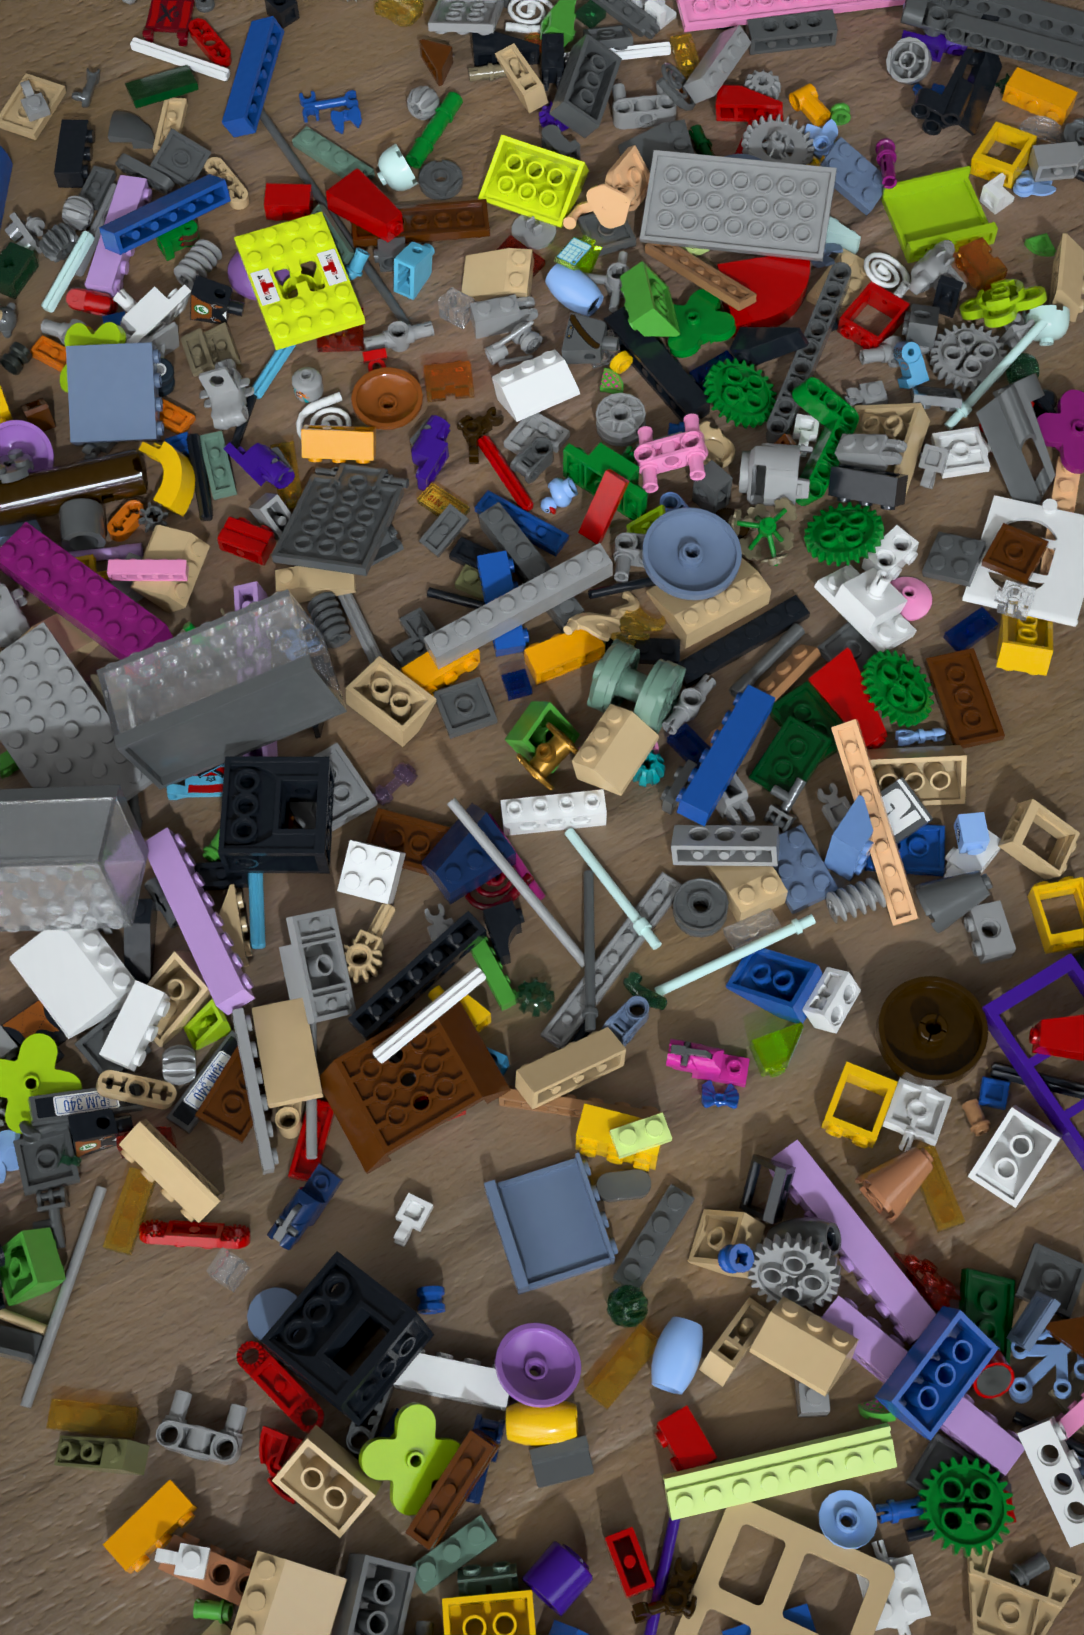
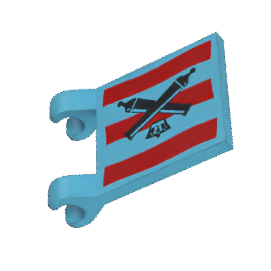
M225 763L185 779V786L178 784L168 785V799L222 797Z

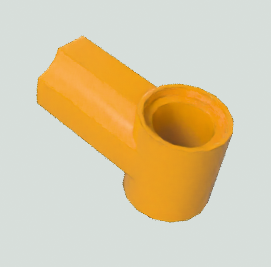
M808 83L789 94V102L795 111L801 110L814 126L821 127L825 125L826 121L830 118L831 112L818 99L817 90L812 84Z

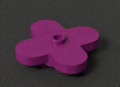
M1069 390L1058 401V413H1044L1037 418L1045 445L1047 447H1055L1060 452L1061 463L1064 468L1071 473L1082 474L1084 473V392Z

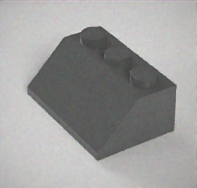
M350 1553L344 1576L347 1582L331 1635H403L417 1568L365 1554Z

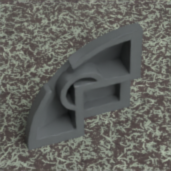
M124 111L113 112L108 131L109 142H132L133 149H153L155 138L149 125L145 124L140 117Z

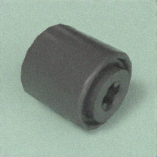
M86 498L72 499L61 505L59 519L63 549L70 552L104 548L106 536L102 505L95 500Z

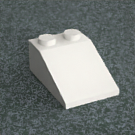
M1014 1105L968 1177L1016 1208L1063 1135Z

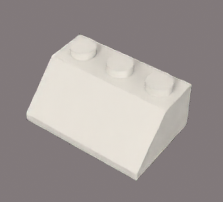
M555 349L546 351L536 358L523 361L513 368L505 369L499 374L492 376L497 400L516 422L580 394L565 359Z

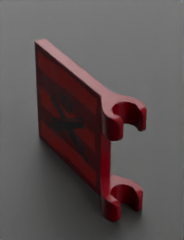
M151 0L146 26L142 31L145 40L153 43L154 32L177 33L179 46H187L188 25L192 20L195 0Z

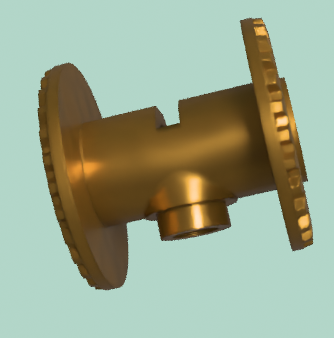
M548 722L546 727L554 736L547 743L540 744L537 747L536 755L530 761L520 753L517 754L516 758L537 781L552 791L555 787L546 777L571 751L576 755L579 749L561 730H558L553 724Z

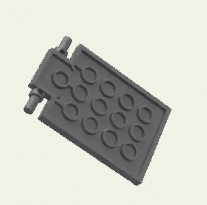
M341 463L340 467H316L315 474L311 475L272 553L273 562L367 576L403 498L404 488L407 489L409 487V479L394 477L393 474H388L387 469Z

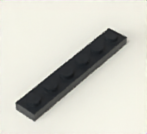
M794 595L676 663L686 668L682 684L687 689L699 682L703 675L713 674L784 633L794 623L799 624L808 619L810 612L797 595Z

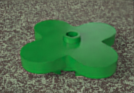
M704 289L697 290L690 296L686 305L673 304L680 335L669 337L668 345L671 354L675 357H690L701 349V345L709 341L712 344L713 342H722L731 338L736 332L735 319L731 314L719 311L721 307L720 299Z

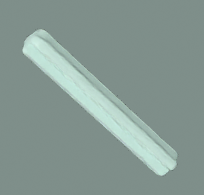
M83 231L41 304L44 310L52 313L57 307L95 239L90 232Z

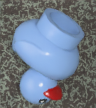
M554 478L551 480L548 488H550L552 497L542 499L540 507L545 513H552L554 515L556 514L557 506L567 507L571 503L572 497L578 494L571 478L565 480Z

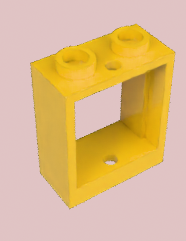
M996 121L972 157L970 174L991 181L1003 173L1006 175L1003 186L1011 189L1028 164L1032 147L1036 145L1037 136ZM995 141L1021 150L1012 165L986 156Z
M1068 876L1054 883H1049L1048 881L1036 883L1027 896L1045 954L1084 947V928L1051 934L1041 900L1073 894L1084 926L1083 877L1074 878L1073 876Z
M846 1061L821 1128L826 1129V1133L837 1138L843 1136L851 1139L852 1143L858 1147L873 1148L898 1082ZM846 1082L884 1096L872 1132L833 1117Z

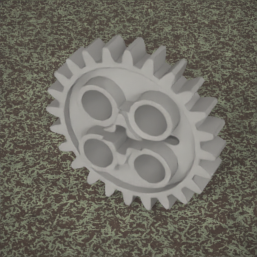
M962 323L961 329H958L955 325L952 326L951 331L945 328L943 335L938 334L934 347L931 348L930 365H934L932 372H939L938 380L946 379L945 386L953 383V389L962 386V391L965 392L967 387H970L971 391L974 392L976 387L1006 357L1007 351L1003 350L1004 343H998L999 336L991 337L992 330L985 333L983 332V326L979 327L978 330L975 329L974 323L971 324L970 328H966L964 323Z
M786 1232L784 1239L774 1234L773 1241L766 1237L763 1244H756V1249L752 1250L754 1263L749 1270L748 1279H752V1288L759 1287L757 1293L759 1296L767 1294L766 1302L776 1300L778 1303L784 1296L802 1307L807 1305L810 1310H814L815 1303L823 1307L825 1300L831 1302L833 1294H837L841 1280V1266L837 1265V1257H830L831 1249L822 1250V1242L814 1245L812 1244V1237H808L804 1241L801 1239V1234L798 1233L796 1238L793 1239Z

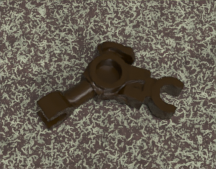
M496 407L489 408L485 416L480 415L474 420L470 415H466L457 424V429L462 430L463 437L468 442L469 464H479L478 439L483 434L491 431L492 426L497 427L504 422L503 415L493 417L496 415Z
M678 1557L674 1567L676 1575H672L668 1590L661 1596V1599L652 1603L639 1602L632 1605L633 1611H631L634 1623H642L650 1619L651 1616L665 1612V1615L671 1616L683 1614L687 1619H690L696 1610L697 1597L692 1595L691 1602L688 1601V1594L691 1593L694 1584L689 1582V1580L693 1579L696 1575L697 1562H693L691 1570L684 1571L681 1569L682 1558Z

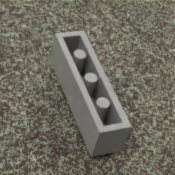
M740 25L719 34L683 85L695 104L716 95L750 46L751 41Z

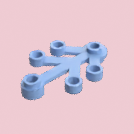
M1045 1329V1332L1040 1335L1038 1340H1045L1047 1337L1052 1336ZM1062 1343L1059 1345L1034 1344L1030 1352L1027 1350L1017 1352L1015 1351L1017 1345L1011 1344V1353L1017 1359L1045 1357L1025 1377L1014 1379L1009 1389V1395L1013 1401L1021 1404L1028 1402L1033 1395L1032 1387L1055 1365L1056 1382L1054 1383V1394L1059 1399L1070 1397L1072 1388L1068 1381L1067 1354L1072 1351ZM1077 1354L1074 1374L1078 1379L1084 1380V1374L1078 1371L1079 1367H1084V1358ZM1019 1384H1022L1026 1387V1389L1024 1391H1018L1015 1389V1387ZM1063 1385L1066 1386L1068 1390L1062 1393L1059 1392L1057 1388Z

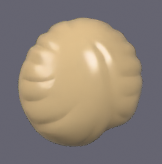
M703 421L699 424L700 431L704 434L705 445L708 449V456L703 461L704 465L713 460L721 468H724L734 460L735 446L722 434L720 428H711L709 421Z

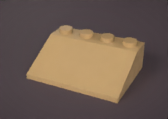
M922 404L855 405L854 409L859 415V422L853 434H886L888 439H899L906 442V451L904 453L899 452L903 458L901 464L888 465L885 471L908 475L907 494L930 423Z
M741 558V564L734 581L727 589L714 597L703 600L680 599L664 592L658 586L648 589L646 593L677 638L681 639L680 642L686 649L769 605L771 589L760 573Z
M257 1550L230 1635H330L347 1579Z

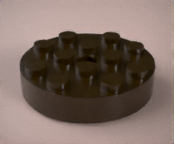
M936 976L914 978L896 987L884 1001L876 1023L877 1045L887 1065L905 1080L927 1087L950 1085L966 1077L979 1062L988 1040L986 1015L975 996L962 985ZM926 1027H933L937 1030L938 1034H932L931 1038L928 1039L930 1033L927 1032Z

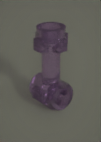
M401 762L393 771L396 777L385 787L379 785L375 789L376 792L373 796L381 805H385L387 802L390 803L394 798L391 794L403 783L409 787L415 782L418 775L411 765Z

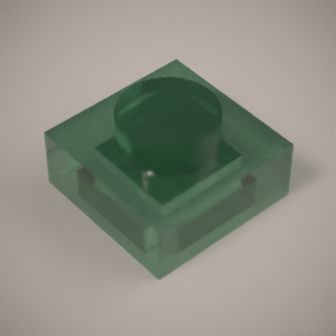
M589 0L576 11V19L589 28L595 27L606 18V11L592 0Z

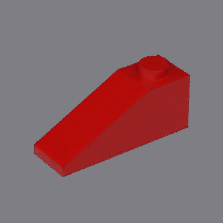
M722 85L717 92V121L749 122V120L753 121L754 119L759 121L760 117L763 116L767 122L769 114L772 115L773 121H776L778 114H780L781 122H783V102L740 85Z

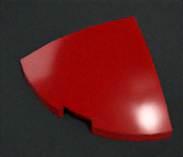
M263 1426L259 1441L260 1463L266 1464L271 1477L267 1481L279 1496L292 1504H296V1501L272 1480L304 1439L268 1426Z

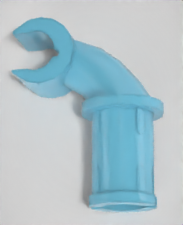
M356 248L350 264L345 267L350 281L363 275V267L370 256L364 249Z

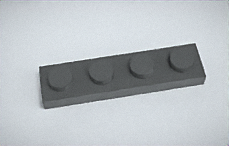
M670 1184L615 1273L613 1281L637 1295L695 1198Z

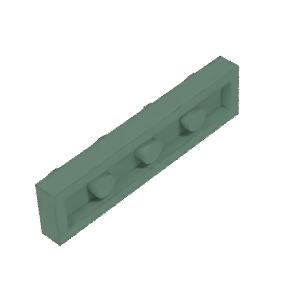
M307 126L292 139L295 148L342 178L356 168L361 170L369 180L375 176L374 169Z

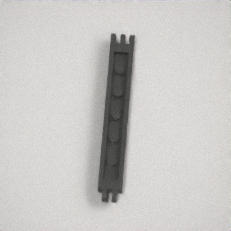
M590 0L620 23L626 24L628 29L639 37L646 36L648 39H652L660 31V27L656 24V19L631 0Z

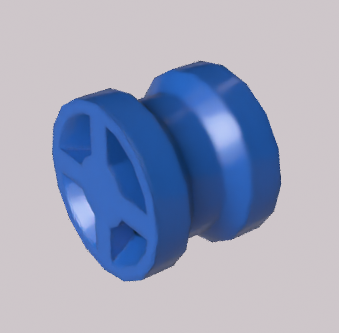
M730 1244L720 1250L718 1263L726 1273H744L753 1266L754 1255L751 1248L746 1244Z
M425 1286L416 1289L417 1296L420 1298V1304L417 1306L419 1314H438L446 1311L445 1304L442 1302V1296L445 1294L444 1287Z

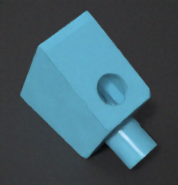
M411 242L394 258V292L412 300L416 298L432 273V256L435 250L430 244L425 243L421 245Z

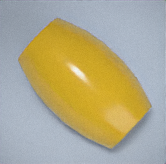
M563 1401L557 1405L544 1408L531 1407L520 1402L507 1406V1440L537 1447L577 1438V1405Z

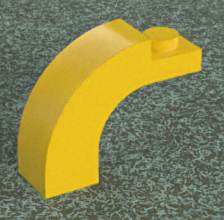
M165 441L162 446L155 442L152 446L142 442L138 450L152 460L161 463L164 471L162 484L153 500L164 508L184 517L191 504L195 490V474L190 461L184 454Z

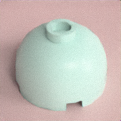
M397 144L392 145L381 154L378 162L380 172L377 175L383 186L388 184L393 190L405 191L419 184Z
M1042 305L1029 309L1028 314L1023 311L1024 325L1034 319L1035 324L1039 319H1043L1047 326L1038 334L1034 341L1039 342L1040 346L1053 345L1054 341L1062 338L1068 330L1070 309L1063 306V310H1057L1056 305Z

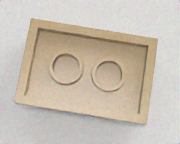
M26 73L0 112V128L37 140L65 96L66 88L64 85ZM29 80L34 94L42 93L51 115L32 122L29 121L20 101L25 98L20 85L21 82Z
M844 248L843 252L839 253L834 261L835 263H847L852 271L849 289L838 313V318L842 316L871 282L864 270V259ZM833 265L828 267L810 290L806 301L816 305Z

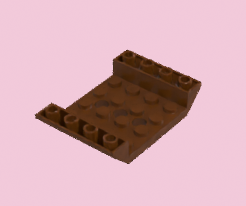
M460 1001L400 1049L403 1051V1058L400 1062L392 1063L388 1059L384 1063H380L372 1052L423 1009L338 1057L319 1076L322 1092L367 1174L391 1161L390 1154L477 1103L485 1100L489 1104L511 1091ZM407 1073H414L416 1075V1081L412 1086L402 1085V1078ZM420 1096L429 1098V1105L423 1110L415 1108V1101Z

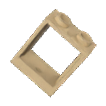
M1030 799L1017 804L998 847L1044 880L1059 877L1067 869L1066 863L1070 854L1076 849V841L1080 833L1036 800ZM1032 822L1057 839L1047 862L1023 845Z

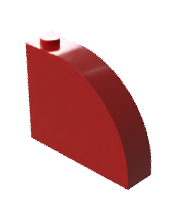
M766 256L717 264L718 271L757 294L756 302L740 311L722 301L724 311L731 314L735 319L736 332L732 338H735L740 327H778L789 320L798 311L806 296L810 276V260Z

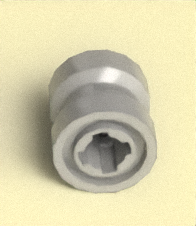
M526 321L520 322L519 324H517V325L514 327V329L512 330V332H514L515 330H517L518 328H520L521 326H523V325L526 324L527 322H526ZM530 326L511 340L515 344H520L521 349L529 355L540 347L543 338L539 333L533 332Z

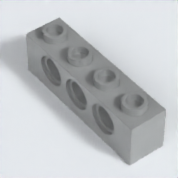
M674 825L671 842L673 865L778 866L780 850L779 826L705 825L704 827L702 825Z

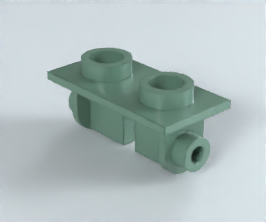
M499 1561L489 1567L472 1564L463 1567V1570H458L457 1581L461 1583L458 1584L459 1596L486 1594V1585L490 1584L492 1586V1594L519 1590L516 1563L510 1564L508 1561Z

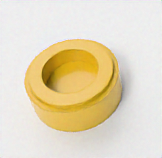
M622 351L612 359L609 367L617 374H621L631 366L633 357L627 351Z

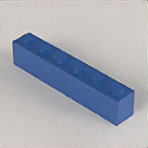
M274 16L251 21L222 120V124L233 137L256 133L285 32Z
M209 174L99 227L105 249L122 255L230 202L231 199L226 180Z
M749 684L743 693L738 692L733 702L735 708L733 711L728 710L722 720L724 725L722 730L717 729L711 739L712 747L710 750L705 748L699 760L702 764L699 769L694 767L688 778V782H690L688 788L682 787L676 799L679 802L677 813L705 827L771 713L775 697Z

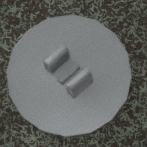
M520 215L512 225L514 241L525 249L540 250L554 241L556 236V226L535 220L534 216L530 218Z

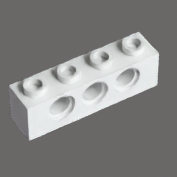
M604 789L501 800L503 832L505 836L570 828L606 825L607 818Z
M1054 1416L1022 1428L1017 1434L1071 1548L1084 1542V1514L1077 1515L1070 1507V1503L1075 1501L1080 1502L1084 1506V1479L1078 1469L1081 1467L1080 1460L1074 1450H1069L1065 1441L1068 1437L1063 1424L1060 1421L1056 1422ZM1048 1444L1055 1446L1059 1453L1058 1458H1049L1044 1452V1446ZM1065 1473L1069 1475L1072 1485L1069 1487L1062 1486L1057 1480V1474Z

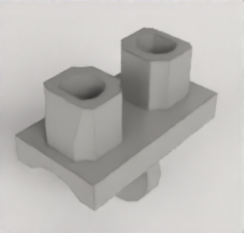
M13 212L9 216L13 222L5 229L6 233L14 242L22 235L24 236L15 244L24 256H27L33 250L41 254L43 251L40 249L39 240L35 235L39 237L43 235L44 221L40 217L33 218L29 216L26 219V223L24 220H20L18 215Z
M1017 313L1015 320L1004 326L1006 332L999 339L1000 343L1008 344L1011 351L1035 325L1034 319L1029 320L1024 325L1023 317Z

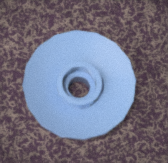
M839 1490L829 1494L821 1504L818 1513L819 1526L825 1537L834 1545L844 1549H857L866 1545L874 1537L877 1528L876 1512L872 1504L863 1495L851 1490ZM842 1519L848 1520V1521L850 1522L851 1526H850V1527H845V1526H843L842 1523H841V1520H842Z

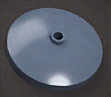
M679 508L661 515L647 530L642 546V562L646 573L653 583L664 592L686 600L708 599L723 592L734 581L742 558L741 545L732 527L718 515L699 508Z

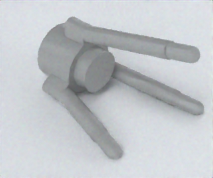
M533 320L524 324L499 342L484 348L491 365L498 363L499 367H502L506 364L534 358L533 355L505 359V356L508 355L505 344L534 324Z

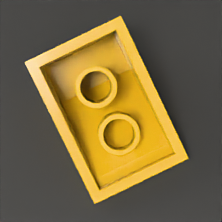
M1002 610L996 667L1006 671L1015 670L1027 672L1030 675L1046 676L1053 654V622Z

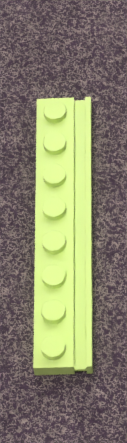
M883 1423L662 1475L669 1516L671 1520H676L896 1468L897 1463L893 1439L890 1434L891 1428L888 1423Z

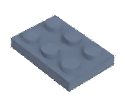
M840 137L819 166L837 168L834 188L867 216L882 196L884 184L882 185V173Z
M802 825L780 834L778 866H773L788 891L785 903L792 914L797 913L826 899L827 892L833 891L836 894L838 886Z

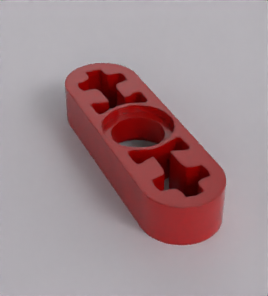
M201 18L190 21L188 25L190 37L212 63L226 68L232 63L231 51L211 26ZM207 41H215V42H216V43H215L214 45H212V46H207V45H205V43H206Z

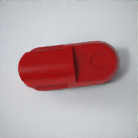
M72 288L66 294V303L70 308L77 311L106 316L116 313L118 309V303L113 300L114 297L103 292Z

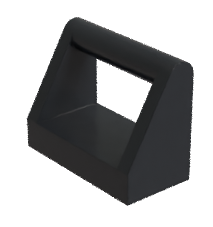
M753 1154L739 1208L762 1221L771 1224L781 1222L796 1167ZM761 1166L775 1172L765 1209L751 1205Z

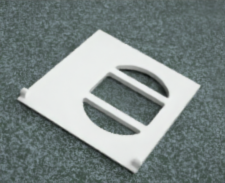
M994 495L981 537V541L986 542V549L971 586H966L962 601L1076 627L1084 598V515L1057 509V502L1054 499H1046L1041 506ZM1024 520L1037 522L1048 528L1056 539L1055 541L1045 539L1049 541L1047 548L1055 550L1048 575L1033 573L1029 580L1043 585L1036 590L1025 593L1010 592L999 587L991 579L988 572L1000 573L981 565L1002 524L1008 525L1012 522Z

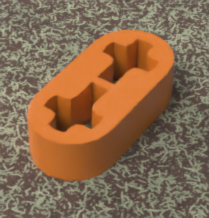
M128 501L108 522L107 530L113 541L122 542L127 540L140 526L138 520L143 518V516L139 513H132L130 515V511L136 512L138 510L139 512L140 509H144L140 501ZM123 527V531L117 530L115 532L114 530L115 528L121 529Z

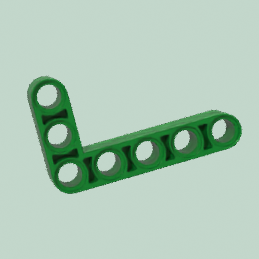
M815 377L808 378L796 386L792 392L794 401L825 426L800 478L810 480L808 498L796 499L797 504L800 506H807L823 497L829 485L831 466L839 464L835 451L842 434H853L859 422L857 411Z

